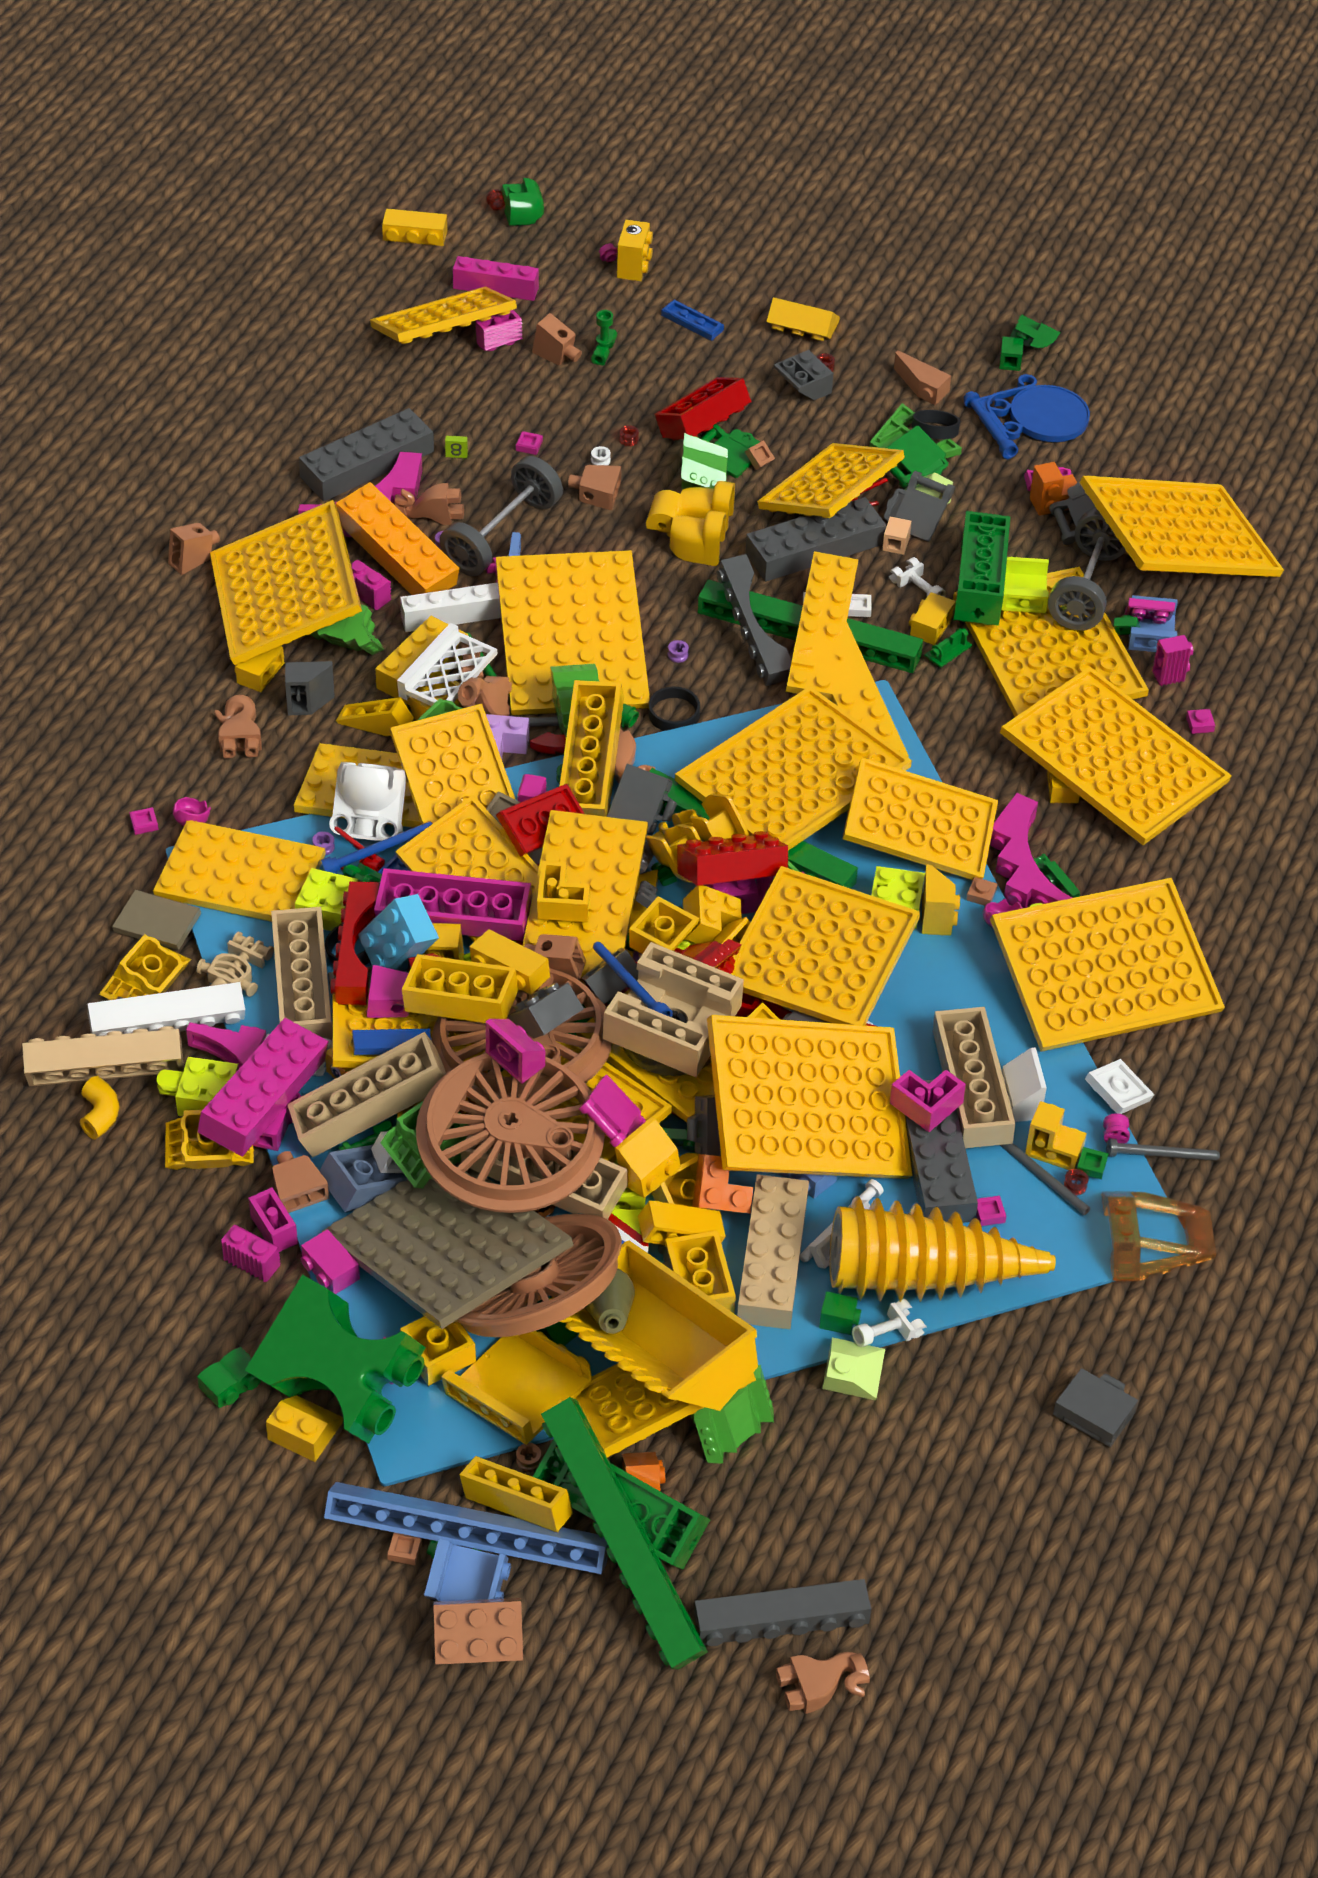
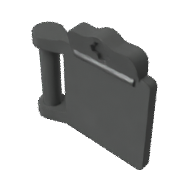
M914 471L907 489H897L893 497L888 500L884 518L889 521L890 517L912 521L910 535L929 542L948 502L953 496L955 486L951 484L946 486L921 476L922 473ZM920 484L943 493L942 500L915 488Z
M1080 481L1068 489L1069 499L1055 502L1049 506V510L1052 515H1055L1061 530V539L1064 545H1070L1076 540L1075 531H1070L1063 511L1069 508L1075 526H1077L1080 517L1086 511L1095 508L1094 503L1080 485Z

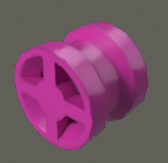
M1116 1113L1106 1116L1103 1120L1105 1142L1107 1143L1108 1139L1112 1138L1117 1139L1118 1143H1127L1130 1138L1128 1117Z

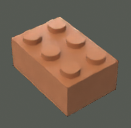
M521 1598L434 1602L435 1664L523 1661Z

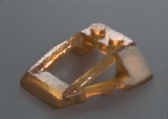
M1102 1191L1104 1216H1109L1113 1246L1110 1257L1113 1281H1140L1147 1279L1149 1275L1160 1272L1164 1274L1170 1272L1171 1268L1181 1265L1188 1267L1216 1258L1210 1211L1197 1205L1146 1192ZM1136 1207L1182 1216L1187 1245L1140 1237ZM1141 1247L1180 1254L1179 1256L1140 1263Z

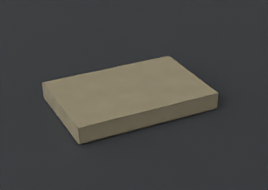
M135 890L112 928L116 933L141 939L145 934L148 937L157 939L161 946L179 950L201 915V910L195 906Z

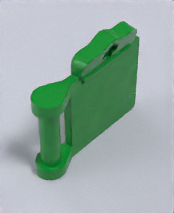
M714 424L713 428L700 438L709 442L713 438H718L714 444L728 449L727 474L734 478H738L752 465L745 451L760 443L751 433L735 429L729 435L717 424Z
M919 426L914 427L886 447L888 449L904 451L905 458L899 463L909 474L905 475L897 466L889 470L899 481V485L903 489L908 486L914 471L922 473L921 476L923 477L932 473L941 475L948 466V461L945 459L946 453Z

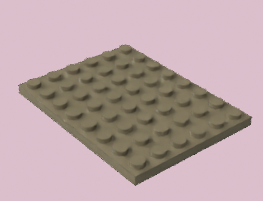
M457 1162L453 1165L458 1167L462 1162ZM470 1168L465 1172L476 1179L480 1174ZM486 1178L485 1182L493 1183L488 1178ZM429 1179L423 1189L414 1188L409 1180L402 1181L393 1189L378 1195L369 1203L355 1209L351 1214L334 1222L322 1231L324 1232L328 1229L359 1263L362 1269L441 1329L574 1246L571 1236L535 1211L504 1213L473 1207L451 1196L433 1179Z

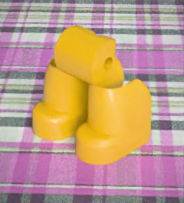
M718 481L714 488L689 487L682 489L681 494L671 490L657 492L654 495L647 517V529L667 533L670 537V549L678 558L693 563L717 566L719 563L720 542L725 540L729 516H732L734 512L735 483Z
M712 793L705 798L702 806L709 816V820L698 817L693 809L685 810L672 815L674 827L668 828L666 822L659 823V831L652 836H646V841L655 858L662 865L671 868L673 874L678 879L692 883L677 873L678 844H686L687 840L692 839L700 840L701 842L709 841L710 837L727 839L731 838V835L734 834L749 836L748 830L733 800L728 795Z

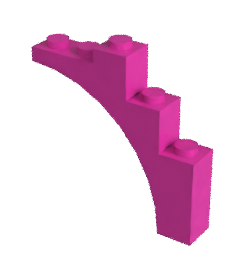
M400 452L396 464L390 473L375 485L393 504H395V495H401V489L410 492L416 502L422 474V453ZM300 504L298 514L306 512L322 504ZM342 528L344 537H351V536Z
M1016 793L994 822L990 846L1001 850L997 859L996 873L1009 878L1005 887V899L1011 905L1019 902L1023 908H1027L1029 904H1047L1071 899L1072 897L1063 893L1045 877L1031 855L1028 844V831L1036 818L1038 802Z
M189 1022L186 1029L188 1046L207 1051L225 1062L236 1063L239 1068L263 1043L266 1036V1030L241 1025L239 1032H233L229 1029H219L205 1024ZM295 1095L294 1098H293L289 1103H291L292 1101L296 1100V1099H297V1095ZM288 1105L256 1140L253 1146L274 1151L279 1150L289 1125L290 1111Z

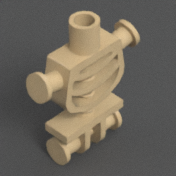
M238 931L232 941L229 940L227 943L228 953L217 955L211 964L205 962V959H200L197 965V973H208V981L212 983L210 986L240 982L241 989L246 991L247 996L251 997L256 993L258 984L255 982L251 983L252 970L249 963L263 969L265 966L264 959L267 961L271 959L274 947H266L260 940L254 944L253 937L248 936L246 938Z

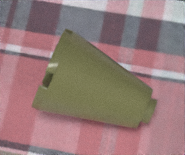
M617 1269L609 1286L593 1302L584 1307L606 1333H618L626 1325L635 1296L633 1282L628 1274Z

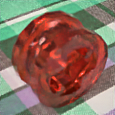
M494 189L487 194L486 202L493 210H500L505 206L501 190Z
M827 353L818 355L817 358L833 372L835 358Z
M632 425L623 426L620 429V443L625 446L636 445L639 441L638 428Z
M1080 1169L1069 1170L1065 1175L1064 1186L1075 1195L1083 1194L1087 1189L1089 1181L1087 1173Z

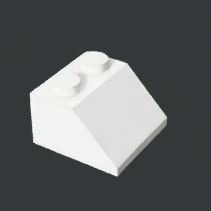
M1036 1047L1028 1049L1002 1068V1075L1015 1122L1032 1120L1039 1102H1044L1047 1087Z

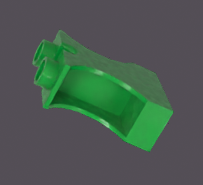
M302 1274L245 1371L288 1397L313 1390L332 1391L338 1399L343 1412L344 1429L369 1444L374 1434L382 1435L390 1427L396 1413L392 1402L382 1395L383 1386L387 1383H394L399 1387L403 1385L409 1387L414 1384L424 1367V1358L421 1355L426 1347L403 1331L391 1337L378 1340L359 1338L351 1325L349 1303L326 1287Z

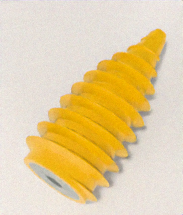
M856 1196L849 1207L838 1206L833 1219L829 1258L831 1285L833 1288H838L839 1294H841L844 1288L856 1289L859 1301H861L866 1289H875L880 1302L886 1290H895L899 1302H901L906 1290H915L919 1302H921L925 1291L929 1289H935L941 1301L945 1290L952 1287L956 1288L961 1298L966 1286L976 1284L979 1292L982 1293L985 1283L998 1281L1001 1286L1002 1281L1005 1279L1016 1277L1021 1279V1276L1047 1274L1055 1269L1056 1258L1055 1255H1050V1252L1035 1249L1033 1246L1028 1247L1019 1244L1015 1238L1004 1239L1000 1237L996 1227L991 1228L986 1233L982 1231L981 1224L977 1218H973L968 1227L963 1226L958 1212H953L946 1222L943 1220L942 1213L938 1207H934L929 1216L924 1217L918 1203H915L909 1213L905 1214L899 1201H894L889 1211H884L880 1199L875 1198L869 1209H864L861 1198Z

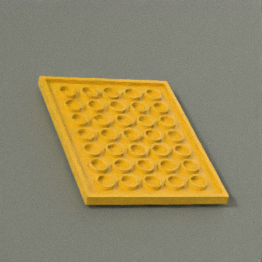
M1082 476L1079 482L1139 570L1280 577L1284 571L1222 485Z
M334 500L210 552L230 659L234 665L246 662L250 658L267 653L302 636L310 635L314 631L331 626L335 622L352 617L362 611Z
M632 550L496 557L506 672L509 682L512 683V690L509 693L511 715L556 713L552 697L553 685L550 667L594 663L598 670L600 682L622 683L624 704L633 706L636 709L649 708L650 696Z
M1075 567L1047 573V591H1049V596L1054 585L1061 579L1071 576L1084 577L1081 568ZM954 592V594H953V600H954L955 602H956L957 592ZM1048 605L1046 613L1001 610L999 626L965 622L1015 717L1089 666L1131 699L1148 696L1149 689L1106 613H1104L1099 624L1088 630H1072L1060 625L1051 616Z
M1090 666L1004 724L1000 730L1004 737L1142 845H1145L1226 785L1232 776Z
M809 686L675 773V781L702 802L712 793L730 796L748 830L749 836L754 835V832L758 831L768 832L770 836L779 838V841L788 845L789 851L849 810L857 770L862 757L904 771L911 768L912 760Z
M1172 878L994 914L990 918L1041 1052L1222 1012L1225 1008Z
M711 1015L707 1018L723 1170L897 1179L912 1177L905 1114L890 1104L891 1086L900 1078L894 1028Z

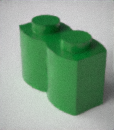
M242 1347L232 1350L219 1362L208 1366L197 1376L199 1389L218 1408L233 1404L241 1393L255 1389L261 1380L245 1371L252 1357Z

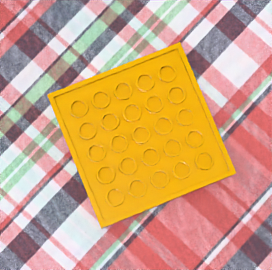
M781 866L740 941L742 945L739 953L733 956L736 961L734 971L731 974L744 979L743 993L830 1023L865 1026L920 918V911Z

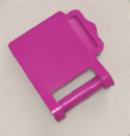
M608 1075L601 1078L587 1099L579 1107V1110L583 1114L586 1113L611 1139L610 1143L613 1147L618 1146L625 1138L646 1122L640 1115V1109Z

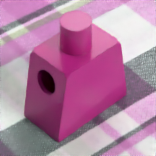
M373 965L368 999V1018L407 1017L409 1015V1012H405L402 987L409 973Z

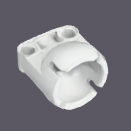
M341 762L337 770L333 815L329 822L331 830L335 834L340 835L334 828L336 826L339 827L338 819L344 817L348 825L343 831L352 838L374 841L390 838L392 836L385 832L387 823H391L395 827L393 836L402 833L403 826L401 823L407 778L405 770L376 764L359 763L356 765L352 762Z

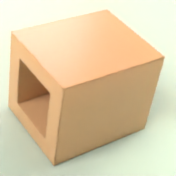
M895 517L889 518L884 533L883 551L905 554L910 538L912 521Z

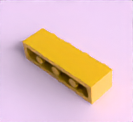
M475 1456L459 1474L466 1499L554 1532H558L573 1514L567 1489Z

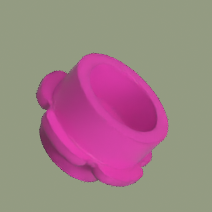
M612 243L605 244L599 250L600 259L606 262L614 261L618 255V248L614 247Z

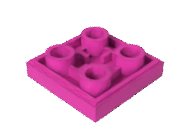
M1129 598L1125 608V615L1137 617L1138 621H1143V618L1153 619V623L1165 624L1173 615L1175 603Z

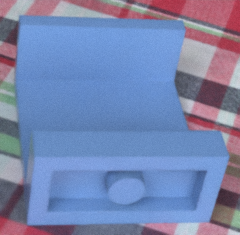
M1132 595V598L1175 603L1173 615L1165 624L1153 623V619L1143 618V621H1139L1140 628L1131 627L1128 650L1156 652L1158 640L1177 636V631H1175V613L1178 599Z
M439 1539L424 1596L435 1601L503 1599L504 1592L500 1590L503 1580L507 1581L511 1570V1563H508L509 1558L504 1554H490L453 1545L450 1541Z

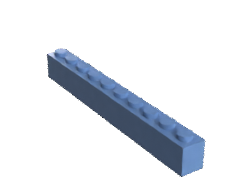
M335 1482L327 1495L325 1519L434 1541L442 1539L450 1541L454 1545L602 1574L607 1564L608 1554L606 1548L609 1546L604 1537L600 1538L598 1534L564 1527L558 1532H554L519 1518Z

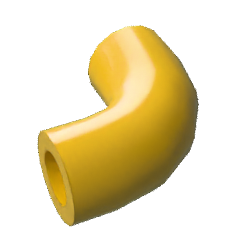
M99 1076L91 1077L84 1084L81 1092L82 1096L92 1103L93 1109L80 1119V1125L83 1131L94 1140L107 1132L116 1122L120 1109L116 1092Z

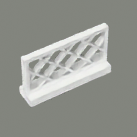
M450 623L397 680L399 697L405 700L412 697L432 706L438 701L434 698L435 696L447 694L448 698L446 700L455 702L458 698V690L461 684L471 677L476 678L498 654L497 649L460 633L458 626ZM460 641L469 645L467 648L456 649ZM485 652L487 655L475 658L474 653ZM471 654L472 659L459 661L458 656ZM455 656L456 662L443 664L442 661L445 658ZM474 665L472 671L462 673L461 667ZM458 668L459 673L445 674V670ZM432 672H442L443 676L429 678ZM461 680L458 686H448L450 681ZM445 683L446 688L432 690L431 685ZM422 686L429 687V691L424 692L416 691V689Z

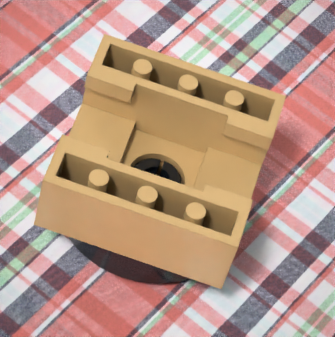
M650 942L637 962V970H639L637 981L656 1002L665 1003L672 1010L673 1015L669 1017L648 1008L632 990L628 995L618 991L604 1012L603 1039L623 1047L628 1057L647 1071L662 1076L689 1074L697 1078L700 1071L711 1063L707 1018L711 1015L735 1016L742 1006L744 979Z

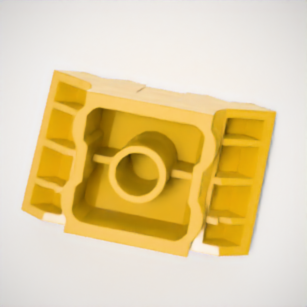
M144 934L119 963L113 976L99 995L109 1000H116L117 997L130 998L165 993L192 959L161 946L157 939Z
M202 1110L183 1111V1117L166 1122L165 1168L175 1170L184 1167L192 1169L222 1168L232 1165L246 1166L254 1163L253 1145L242 1157L198 1133Z

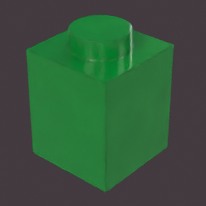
M1003 336L999 369L1021 370L1024 338Z
M826 1291L819 1328L851 1335L853 1325H859L862 1310L857 1309L858 1298Z

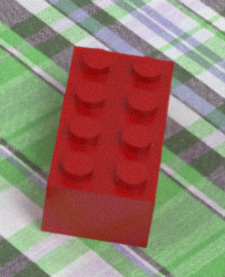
M716 377L654 415L662 437L679 440L684 439V433L698 437L697 434L711 430L714 424L729 419V415L744 410V406L752 401L744 378Z
M765 831L754 832L752 836L734 834L731 835V838L727 839L710 837L709 841L703 842L692 839L687 840L686 844L677 845V873L697 886L776 876L781 866L788 868V845L779 841V838L770 836Z

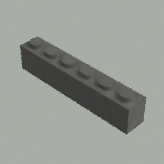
M865 1579L698 1600L694 1604L696 1630L704 1645L718 1646L724 1642L732 1641L743 1643L751 1639L763 1637L773 1639L785 1634L803 1635L808 1631L816 1630L832 1631L846 1626L857 1628L864 1624H869L871 1605Z

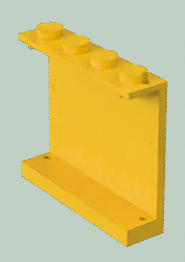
M540 1331L501 1337L461 1376L451 1370H448L441 1376L446 1395L525 1445L543 1429L542 1423L545 1422L541 1415L543 1412L569 1397L576 1398L592 1382L590 1364L584 1357L576 1356L568 1351L564 1345L556 1344Z

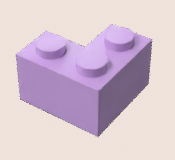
M486 714L501 759L503 752L527 754L529 718Z

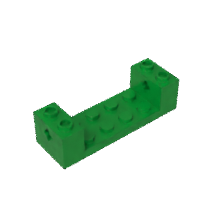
M966 511L961 540V562L953 620L999 626L1004 598L1011 516Z
M553 1439L533 1477L567 1489L571 1507L595 1520L591 1512L588 1513L583 1507L580 1500L583 1495L579 1487L575 1488L569 1480L567 1473L570 1470L566 1462L562 1463L555 1452V1448L558 1446ZM610 1463L659 1558L675 1567L684 1569L711 1519Z

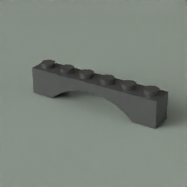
M747 554L721 560L719 570H717V578L719 583H723L727 602H731L735 621H739L741 636L743 640H747L749 655L751 659H755L759 678H763L766 686L787 681L792 662L787 648L775 642L764 632L751 609L749 590L754 571Z

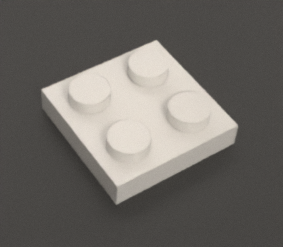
M1121 1059L1089 1072L1085 1078L1093 1090L1117 1114L1125 1113L1150 1102L1154 1096L1153 1092Z

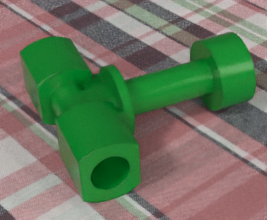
M600 310L596 314V323L600 326V334L596 337V342L599 345L596 346L591 360L593 364L602 366L605 365L609 356V348L613 347L617 338L616 330L609 329L613 324V313L609 310Z

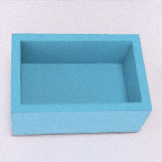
M418 894L394 899L358 934L372 967L377 965L403 972L409 967L408 958L416 957L417 954L422 955L439 939Z

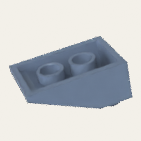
M373 1145L329 1152L320 1169V1173L328 1183V1190L344 1212L360 1208L378 1195L393 1189L398 1183L408 1180L404 1173H380L371 1150Z

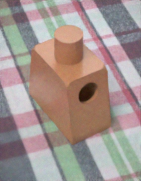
M551 313L537 324L532 353L554 364L561 365L568 358L574 362L578 361L582 351L574 347L575 333Z
M587 465L582 476L570 474L568 488L579 489V500L583 503L613 510L621 484V466Z
M193 523L170 529L168 564L183 575L207 562L211 558L212 545L220 541L219 534L215 530L209 531L201 523Z
M541 934L536 945L525 944L524 947L548 958L549 968L569 974L580 981L586 959L577 937Z
M285 1151L278 1155L277 1161L279 1164L272 1167L273 1181L276 1194L288 1213L329 1199L328 1183L308 1156L303 1155L294 1158L290 1151Z

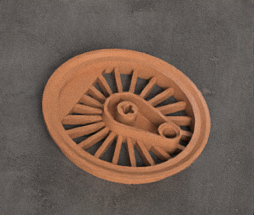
M549 968L550 978L538 990L545 986L549 987L556 982L559 986L569 982L580 1003L586 1008L543 1036L533 1038L529 1034L527 1035L533 1041H538L542 1044L546 1051L545 1057L560 1064L561 1056L568 1059L569 1062L563 1066L576 1074L584 1083H587L603 1067L612 1049L613 1043L603 1039L604 1012L607 1008L578 979L564 972ZM523 991L521 1001L528 1000L529 994ZM516 998L513 1002L509 1014L516 1011L514 1009V1006L517 1004ZM438 1017L434 1025L431 1041L438 1049L446 1073L463 1063V1060L486 1050V1023L455 1021L453 1018ZM593 1017L595 1023L572 1022ZM450 1031L471 1032L449 1037ZM567 1033H593L591 1039ZM477 1042L455 1053L451 1048ZM558 1042L581 1047L584 1049L579 1054H577L576 1052L568 1049L567 1047L561 1045ZM493 1069L489 1073L481 1072L496 1096L501 1099ZM541 1073L527 1101L552 1077ZM502 1076L507 1097H511L513 1076ZM475 1080L472 1089L491 1102ZM528 1080L523 1084L518 1082L517 1098H520ZM559 1083L539 1103L568 1089Z
M487 1053L473 1057L461 1063L437 1081L421 1105L416 1125V1141L421 1160L430 1176L442 1189L458 1200L473 1207L494 1212L518 1213L533 1211L555 1204L571 1195L586 1182L596 1168L602 1155L605 1133L586 1113L587 1124L558 1122L556 1119L584 1115L579 1110V1107L592 1091L572 1071L560 1063L545 1057V1067L529 1078L520 1098H517L519 1081L514 1077L511 1097H507L500 1068L503 1067ZM493 1069L501 1099L496 1096L481 1072ZM541 1073L552 1077L527 1101ZM475 1080L491 1102L472 1089ZM559 1083L568 1089L539 1103ZM466 1097H469L480 1106L466 1102ZM573 1097L580 1103L577 1106L546 1111ZM459 1110H463L474 1115L458 1114ZM452 1123L470 1124L469 1126L450 1129ZM573 1133L587 1134L584 1143L574 1141ZM474 1135L443 1151L440 1149L443 1140ZM483 1142L458 1167L448 1160ZM491 1148L492 1151L478 1178L476 1179L466 1174L465 1172ZM573 1151L577 1152L578 1154L574 1157V1159L572 1161H569L573 1154ZM498 1154H504L500 1185L485 1182ZM510 1156H516L523 1182L522 1185H507ZM524 1158H531L544 1177L543 1180L530 1183ZM542 1160L554 1161L562 1166L563 1169L552 1175Z
M578 1213L545 1217L546 1220L571 1236L574 1246L455 1322L460 1323L465 1330L475 1335L508 1337L543 1329L570 1317L593 1302L613 1280L617 1272V1258L622 1246L619 1230L611 1221L597 1215Z

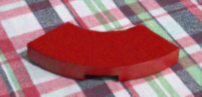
M547 732L530 740V748L542 753L556 754V752L564 753L565 735Z

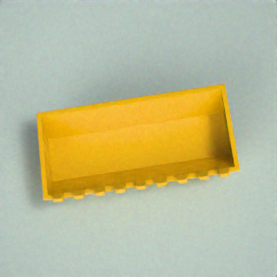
M630 1240L624 1242L617 1258V1269L628 1274L635 1290L634 1300L625 1327L618 1333H606L585 1308L560 1322L567 1323L565 1327L579 1333L578 1337L582 1340L592 1342L591 1347L605 1352L604 1356L607 1359L618 1362L617 1366L619 1368L632 1372L630 1375L632 1378L645 1382L644 1387L661 1393L668 1399L720 1411L758 1368L755 1338H757L756 1329Z

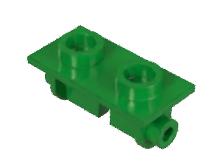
M958 628L949 638H946L938 645H933L932 649L924 654V656L942 668L972 647V644L967 641L968 631L965 628Z
M359 863L358 867L349 864L343 868L344 876L356 878L358 882H379L380 885L382 874L362 863Z

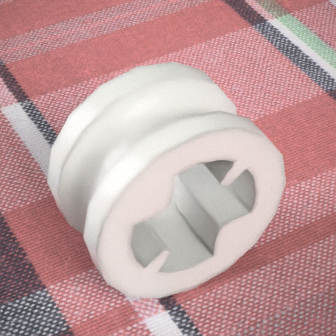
M602 446L595 447L591 451V463L593 465H609L611 460L610 450Z

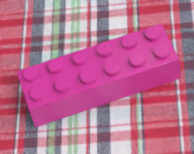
M383 868L374 908L375 917L394 899L418 894L432 923L461 924L462 935L480 937L490 929L510 940H524L533 897L531 883Z
M284 1018L201 1111L198 1133L243 1157L325 1062L329 1041Z

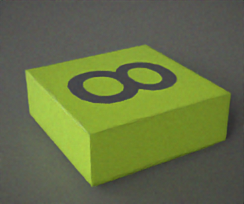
M446 436V457L467 458L468 437Z

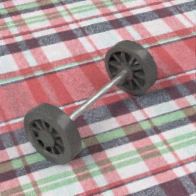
M526 456L513 466L511 480L519 495L480 532L472 526L461 522L452 523L440 535L441 550L459 567V572L469 576H478L491 565L492 552L484 536L523 500L539 509H549L560 500L563 494L561 480L556 471L547 462L538 457Z
M1096 508L1086 511L1080 517L1075 529V540L1078 547L1091 557L1084 577L1071 576L1061 579L1052 588L1048 599V609L1051 616L1060 625L1072 630H1088L1095 627L1102 620L1107 606L1106 596L1103 590L1090 580L1097 560H1114L1126 552L1107 523H1103L1102 520L1105 519Z

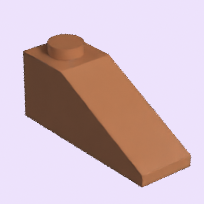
M898 350L895 352L894 370L917 397L937 405L949 393L951 375Z

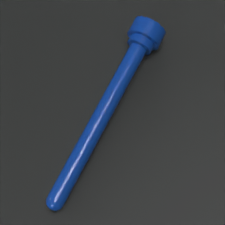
M424 823L338 859L329 856L321 860L325 871L337 874L338 871H341L340 868L413 839L433 823Z
M601 942L594 943L593 949L648 1008L672 1017V1010L665 1003L656 1002Z

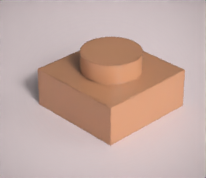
M764 440L745 451V454L756 470L775 459Z
M974 877L967 893V901L984 906L991 903L997 891L998 883Z
M393 1533L387 1554L388 1560L415 1566L422 1538Z

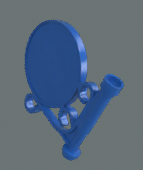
M1028 374L1021 375L1018 378L1017 388L1000 391L981 398L978 393L973 391L964 395L965 406L974 409L983 425L998 443L999 452L1005 459H1010L1017 454L1018 447L1012 440L1018 439L1022 432L1032 438L1047 442H1064L1080 436L1086 430L1090 418V411L1086 402L1068 389L1053 385H1036L1037 379ZM1023 382H1028V383H1031V384L1024 386V383H1023ZM1015 396L1012 403L1004 400V398ZM995 401V403H994V406H995V407L1000 406V407H1003L1004 409H999V408L990 407V405ZM1010 413L1012 421L1005 422L1003 425L997 416L1002 417Z

